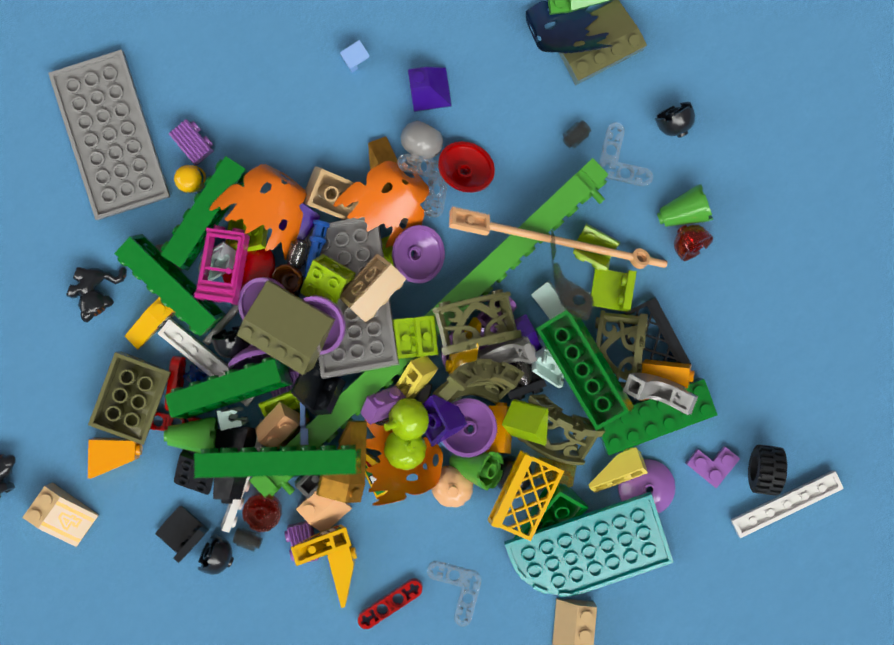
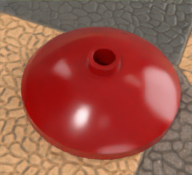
M464 141L454 142L446 146L439 156V172L446 183L456 190L467 193L479 192L487 188L494 178L495 167L492 158L483 148L476 144Z
M261 249L247 252L241 289L247 282L255 278L267 277L272 279V274L275 270V258L271 249L268 251ZM233 273L222 275L224 283L231 284Z

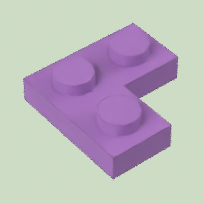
M723 446L713 460L696 449L685 464L717 488L740 458Z

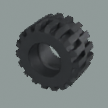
M759 444L755 446L748 466V482L753 493L775 496L781 493L786 482L788 468L787 457L783 448Z

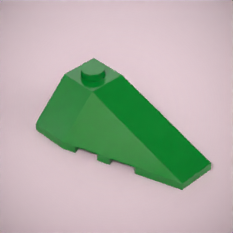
M559 481L536 530L583 515L589 507L568 485ZM547 488L542 491L539 499L546 497L548 493ZM538 504L532 507L529 512L530 516L538 514ZM530 522L521 525V532L529 533L531 529Z

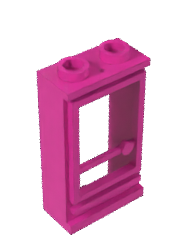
M222 226L206 228L205 245L194 298L203 301L206 299L218 303L227 302L238 305L250 236L244 233V230L233 228L232 231L225 230V227ZM215 237L238 240L233 270L230 268L210 267ZM209 271L233 273L231 284L209 281Z

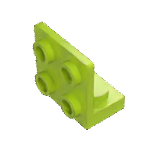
M587 223L576 240L612 249H617L620 241ZM573 249V254H575L578 260L588 261L599 271L604 270L607 272L612 256Z
M322 254L312 261L300 293L306 297L322 296L337 305L345 285L354 279L356 273Z
M595 269L589 305L628 312L631 309L637 271L629 270L623 273Z

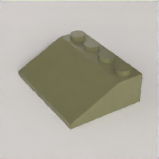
M614 0L591 12L592 16L599 17L585 28L589 31L586 34L587 36L609 33L606 39L597 43L612 45L611 47L577 53H559L575 86L638 54L646 48L647 44L639 28L619 0ZM584 41L575 42V43H574V46L584 45L585 42H584Z
M267 280L244 317L237 336L304 375L314 368L335 318L274 282Z
M115 352L88 425L144 445L171 372L125 352Z

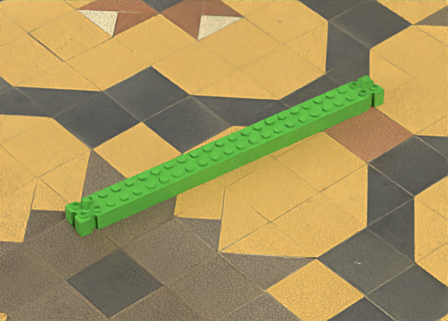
M592 158L519 228L550 235L548 232L551 229L555 231L565 222L563 220L565 216L569 218L579 209L576 206L579 203L583 205L591 197L599 204L605 200L598 190L607 183L605 178L609 174ZM510 235L439 303L450 301L452 304L481 295L486 296L493 290L491 285L495 281L500 283L507 276L505 272L509 268L514 270L522 262L520 258L523 255L525 257L529 256L536 249L534 245L537 242L541 244L543 241ZM437 303V304L425 315V316H432V315H434V319H435V329H436V337L440 334V332H439V328H438V324H437V320H436L435 313H433V309L439 307V305H438L439 303ZM468 306L460 307L459 309L463 312ZM454 312L444 313L446 326L448 327L452 323L448 318H454ZM419 357L399 359L400 365L365 371L340 394L332 414L318 415L306 426L308 428V445H300L299 433L286 446H297V450H301V446H316V450H321V446H325L323 444L325 441L328 443L332 441L339 433L337 430L340 427L344 429L347 423L353 420L351 416L354 414L358 416L367 396L373 395V393L376 394V392L379 393L382 387L387 389L395 381L393 377L396 374L401 376L407 364ZM254 476L249 480L264 497L268 494L273 496L281 487L289 495L295 491L288 483L293 476Z

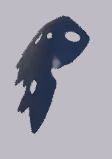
M541 1L526 11L527 25L537 47L543 52L577 53L612 46L597 43L606 39L609 33L593 36L586 35L589 31L585 28L599 17L592 16L586 12L587 8L569 13L549 15L548 2ZM556 21V26L551 30L545 29L547 23ZM578 41H584V42H585L584 45L574 46V43H575V42H578Z

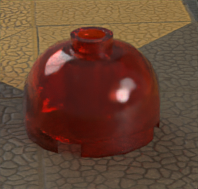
M684 225L677 231L674 249L681 260L688 261L700 254L699 250L703 247L705 249L708 248L714 238L703 226Z
M258 492L252 495L244 504L242 510L243 519L250 525L249 527L252 530L268 532L279 523L282 515V505L276 496L268 494L264 497Z

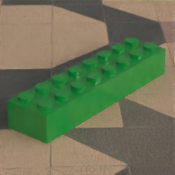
M336 445L321 446V450H316V446H301V450H297V446L281 447L280 451H277V447H261V451H257V447L241 448V451H238V448H221V452H218V448L201 449V453H194L195 478L361 473V449H356V445H342L341 449H336Z

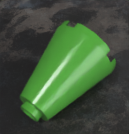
M696 185L661 207L660 213H657L660 224L664 223L665 227L713 220L702 185Z
M210 417L168 426V430H164V442H167L168 446L201 453V449L215 448L216 429H218L217 418Z
M485 451L475 457H461L452 454L449 459L450 466L456 468L467 480L483 490L495 488L503 474V470H500L503 459L497 452Z

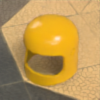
M184 165L178 168L174 174L175 185L183 192L196 193L205 186L206 174L198 166ZM200 171L202 172L203 177H204L203 182H202V176H201Z

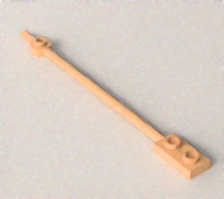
M457 207L450 209L449 228L485 236L489 234L490 230L630 260L631 264L637 269H643L647 265L662 268L667 266L666 260L652 258L647 251L641 248L636 249L633 253L490 222V215Z

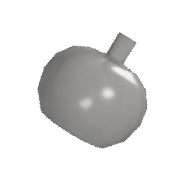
M416 120L408 123L402 130L401 144L410 153L406 163L413 166L416 158L430 160L440 153L443 147L442 135L430 125Z

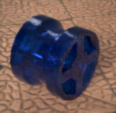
M192 363L189 366L190 370L184 373L183 378L192 383L201 381L207 374Z

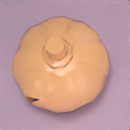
M448 465L442 467L439 482L431 491L434 498L441 505L457 508L464 505L471 498L474 483L467 480L456 468Z

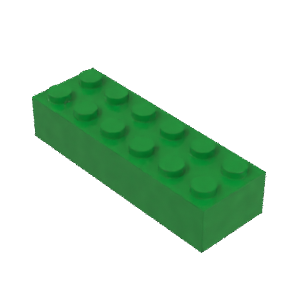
M226 156L218 161L215 166L217 170L213 176L210 175L204 183L205 188L202 192L199 191L194 198V205L191 209L188 208L183 215L184 220L180 225H176L172 231V238L170 241H166L161 248V251H163L161 256L184 270L188 271L202 251L205 245L206 228L218 226L231 206L229 205L223 210L218 207L211 211V205L231 185L238 184L242 187L244 186V176L248 171Z
M143 234L130 236L114 253L118 257V261L122 265L128 266L132 270L133 276L138 280H142L151 293H156L166 307L173 309L175 316L179 320L185 321L194 334L202 336L212 330L226 314L213 301L206 299L203 301L194 298L197 286L171 261L161 256L162 252Z
M575 307L565 310L536 328L596 431L635 408L627 394L623 392V387Z
M273 357L262 359V363L256 365L255 363L246 364L243 366L244 369L238 371L237 369L228 370L225 372L226 375L220 377L219 375L210 376L207 378L208 381L202 383L201 381L192 382L189 384L190 387L184 389L183 387L174 388L171 390L172 393L165 395L170 417L189 419L293 385L288 366Z
M694 379L693 382H690L688 388H685V390L698 396L690 415H686L672 406L657 400L649 399L632 402L635 407L632 411L602 427L605 432L600 439L605 452L608 455H612L717 416L718 414L705 379Z

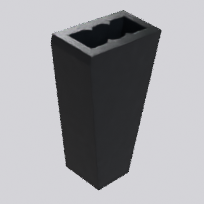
M255 428L216 429L215 448H218V452H221V448H238V451H241V448L255 447L257 439ZM214 477L213 499L221 500V504H233V500H241L247 477Z

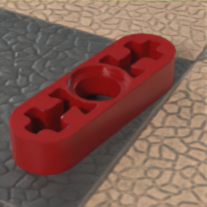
M172 357L169 367L171 374L168 379L166 394L172 393L171 390L174 388L183 387L186 368L185 357ZM165 398V409L166 411H169L167 401Z

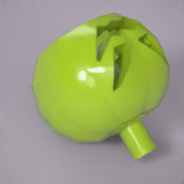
M402 398L391 408L389 422L384 423V429L386 431L392 429L393 433L404 441L416 440L426 432L429 425L426 408L421 402L413 398Z
M392 432L386 439L384 454L393 467L411 470L422 463L427 446L422 436L416 440L404 441Z

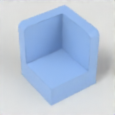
M360 40L340 52L341 57L352 73L358 69L357 65L369 58V54Z

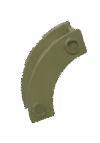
M503 289L492 291L491 295L452 304L450 301L439 303V307L434 308L433 313L436 316L443 348H441L443 356L478 348L477 344L478 346H488L521 338V330L516 328L508 297L511 296V293L503 292ZM489 301L488 306L482 304V302ZM495 301H499V308L495 307ZM468 306L464 312L459 309L460 307ZM475 309L486 313L493 319L487 323L484 329V337H481L475 328L464 326L466 320ZM500 310H501V313H502L501 316H499V315L497 314ZM454 312L455 317L448 318V320L452 323H457L456 326H446L444 313ZM496 322L497 325L494 326L496 333H493L490 327ZM462 330L470 331L472 337L467 339L465 337L467 332L462 333ZM448 331H454L452 345L450 342Z
M601 310L600 317H596L595 328L598 329L596 344L618 380L622 378L627 381L630 373H642V356L645 349L648 314L640 313V316L605 313V311ZM606 323H620V331L617 332V328L612 325L613 329L611 331H607ZM624 324H634L637 326L625 328ZM604 335L608 337V339L602 344ZM625 335H628V339L630 337H633L635 339V342L632 345H629L626 341ZM621 338L623 345L635 353L634 356L622 360L617 367L609 358L606 350L616 340ZM627 362L632 365V369L627 370L625 367L623 372L622 368L624 364ZM620 382L624 389L626 382Z
M476 359L473 362L464 363L455 369L447 378L448 381L438 387L432 395H436L450 403L459 397L474 395L486 398L497 404L510 390L516 387L525 373L503 361L499 363L492 361V359Z
M545 394L530 395L529 403L548 408V420L553 423H548L547 429H555L558 426L564 428V434L568 440L561 443H551L547 438L545 446L518 438V440L555 461L571 466L584 465L586 455L597 437H602L605 430L600 428L596 431L589 418L574 414L570 417L562 413L563 409L553 403Z

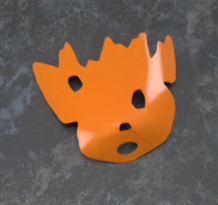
M385 161L368 172L367 185L355 182L334 203V207L341 204L347 207L353 202H359L347 218L351 219L354 217L359 219L364 217L368 225L367 232L383 223L386 228L392 226V233L386 243L387 248L389 246L393 247L398 235L406 228L422 225L424 209L420 204L425 201L430 191L428 185L413 169L393 161ZM404 170L411 172L414 178L407 176ZM404 179L409 183L405 185L403 184L402 180ZM389 182L393 185L392 190L389 192H381L386 183ZM403 218L408 219V223L405 228H401L399 226L401 219Z
M261 164L244 176V187L238 184L231 185L214 201L210 210L212 211L218 207L223 210L229 205L237 203L225 220L237 221L243 219V224L246 225V234L261 225H264L265 230L271 228L272 234L267 242L265 251L273 250L281 242L284 259L287 260L294 248L302 223L303 212L299 205L304 202L307 193L304 188L285 173L267 164ZM282 179L287 182L286 185L281 182ZM266 182L272 184L270 191L260 193L262 186ZM286 219L287 226L282 231L279 229V224L281 220Z
M378 421L373 424L367 422V427L375 438L366 439V448L381 452V455L377 456L380 463L366 469L367 472L372 473L373 477L377 479L372 483V487L368 491H388L385 495L377 497L379 501L373 503V505L378 506L406 499L405 493L420 495L434 488L439 482L443 463V453L439 445L431 446L428 438L424 437L427 448L422 463L411 470L395 468L390 465L384 454L385 442L389 434L393 432L392 429L386 431L384 423L387 422ZM435 454H437L439 457V462L437 466L433 465V457ZM425 463L427 464L426 470L423 469V464ZM416 474L418 475V480L408 481L406 477Z

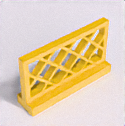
M520 450L487 521L496 528L504 529L531 541L564 470ZM534 461L539 464L540 471L530 474L529 466ZM550 470L556 471L555 478L547 481L545 472ZM542 474L545 483L534 486L532 478ZM529 479L532 488L522 492L521 483ZM546 487L548 491L546 497L539 499L536 490ZM534 492L536 501L526 504L523 495ZM521 497L523 506L513 509V500ZM538 504V514L530 516L528 508ZM525 509L528 518L518 522L515 513ZM513 515L514 524L509 526L502 524L506 516ZM530 522L531 529L528 535L521 532L520 525Z

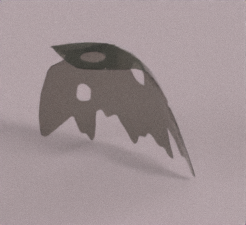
M551 230L552 272L560 303L573 316L588 321L593 307V297L587 291L566 279L562 274L560 265L554 263L556 242L553 230Z

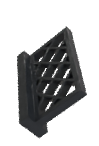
M656 297L623 313V315H630L636 312L635 316H638L640 309L647 306L650 310L648 327L649 324H654L660 329L657 337L646 334L647 337L656 339L653 350L646 347L644 349L652 352L650 360L653 359L654 353L665 356L664 361H667V357L675 359L677 363L691 364ZM625 335L627 343L632 345L633 343L630 338L628 339V335ZM659 340L668 344L666 354L655 351Z

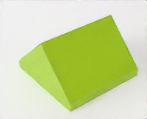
M514 399L511 402L502 426L511 436L545 446L547 444L548 408Z

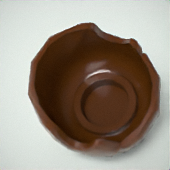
M282 264L276 267L272 274V278L292 294L301 289L303 276L301 271L295 266Z

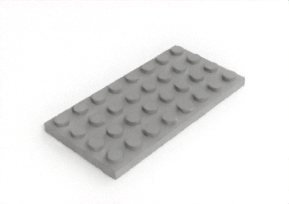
M118 50L48 73L95 220H101L170 198L124 51Z
M364 217L329 223L330 227L327 228L325 237L327 241L322 246L321 255L325 254L356 273L355 277L377 253L384 258L379 226L367 232L368 225ZM313 228L303 241L306 263L311 245L309 237L312 236ZM339 298L337 307L342 312L345 320V335L343 341L335 350L319 355L321 378L325 379L400 365L390 299L376 311L372 319L365 322Z

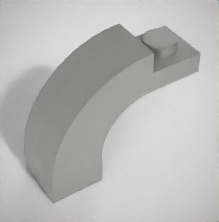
M525 336L488 346L480 350L477 359H492L495 362L501 363L503 361L508 364L517 361L531 364L537 361L535 356L536 350L528 337Z
M630 373L623 392L638 400H657L672 406L686 415L692 413L698 396L685 390L684 386L676 382L645 373Z

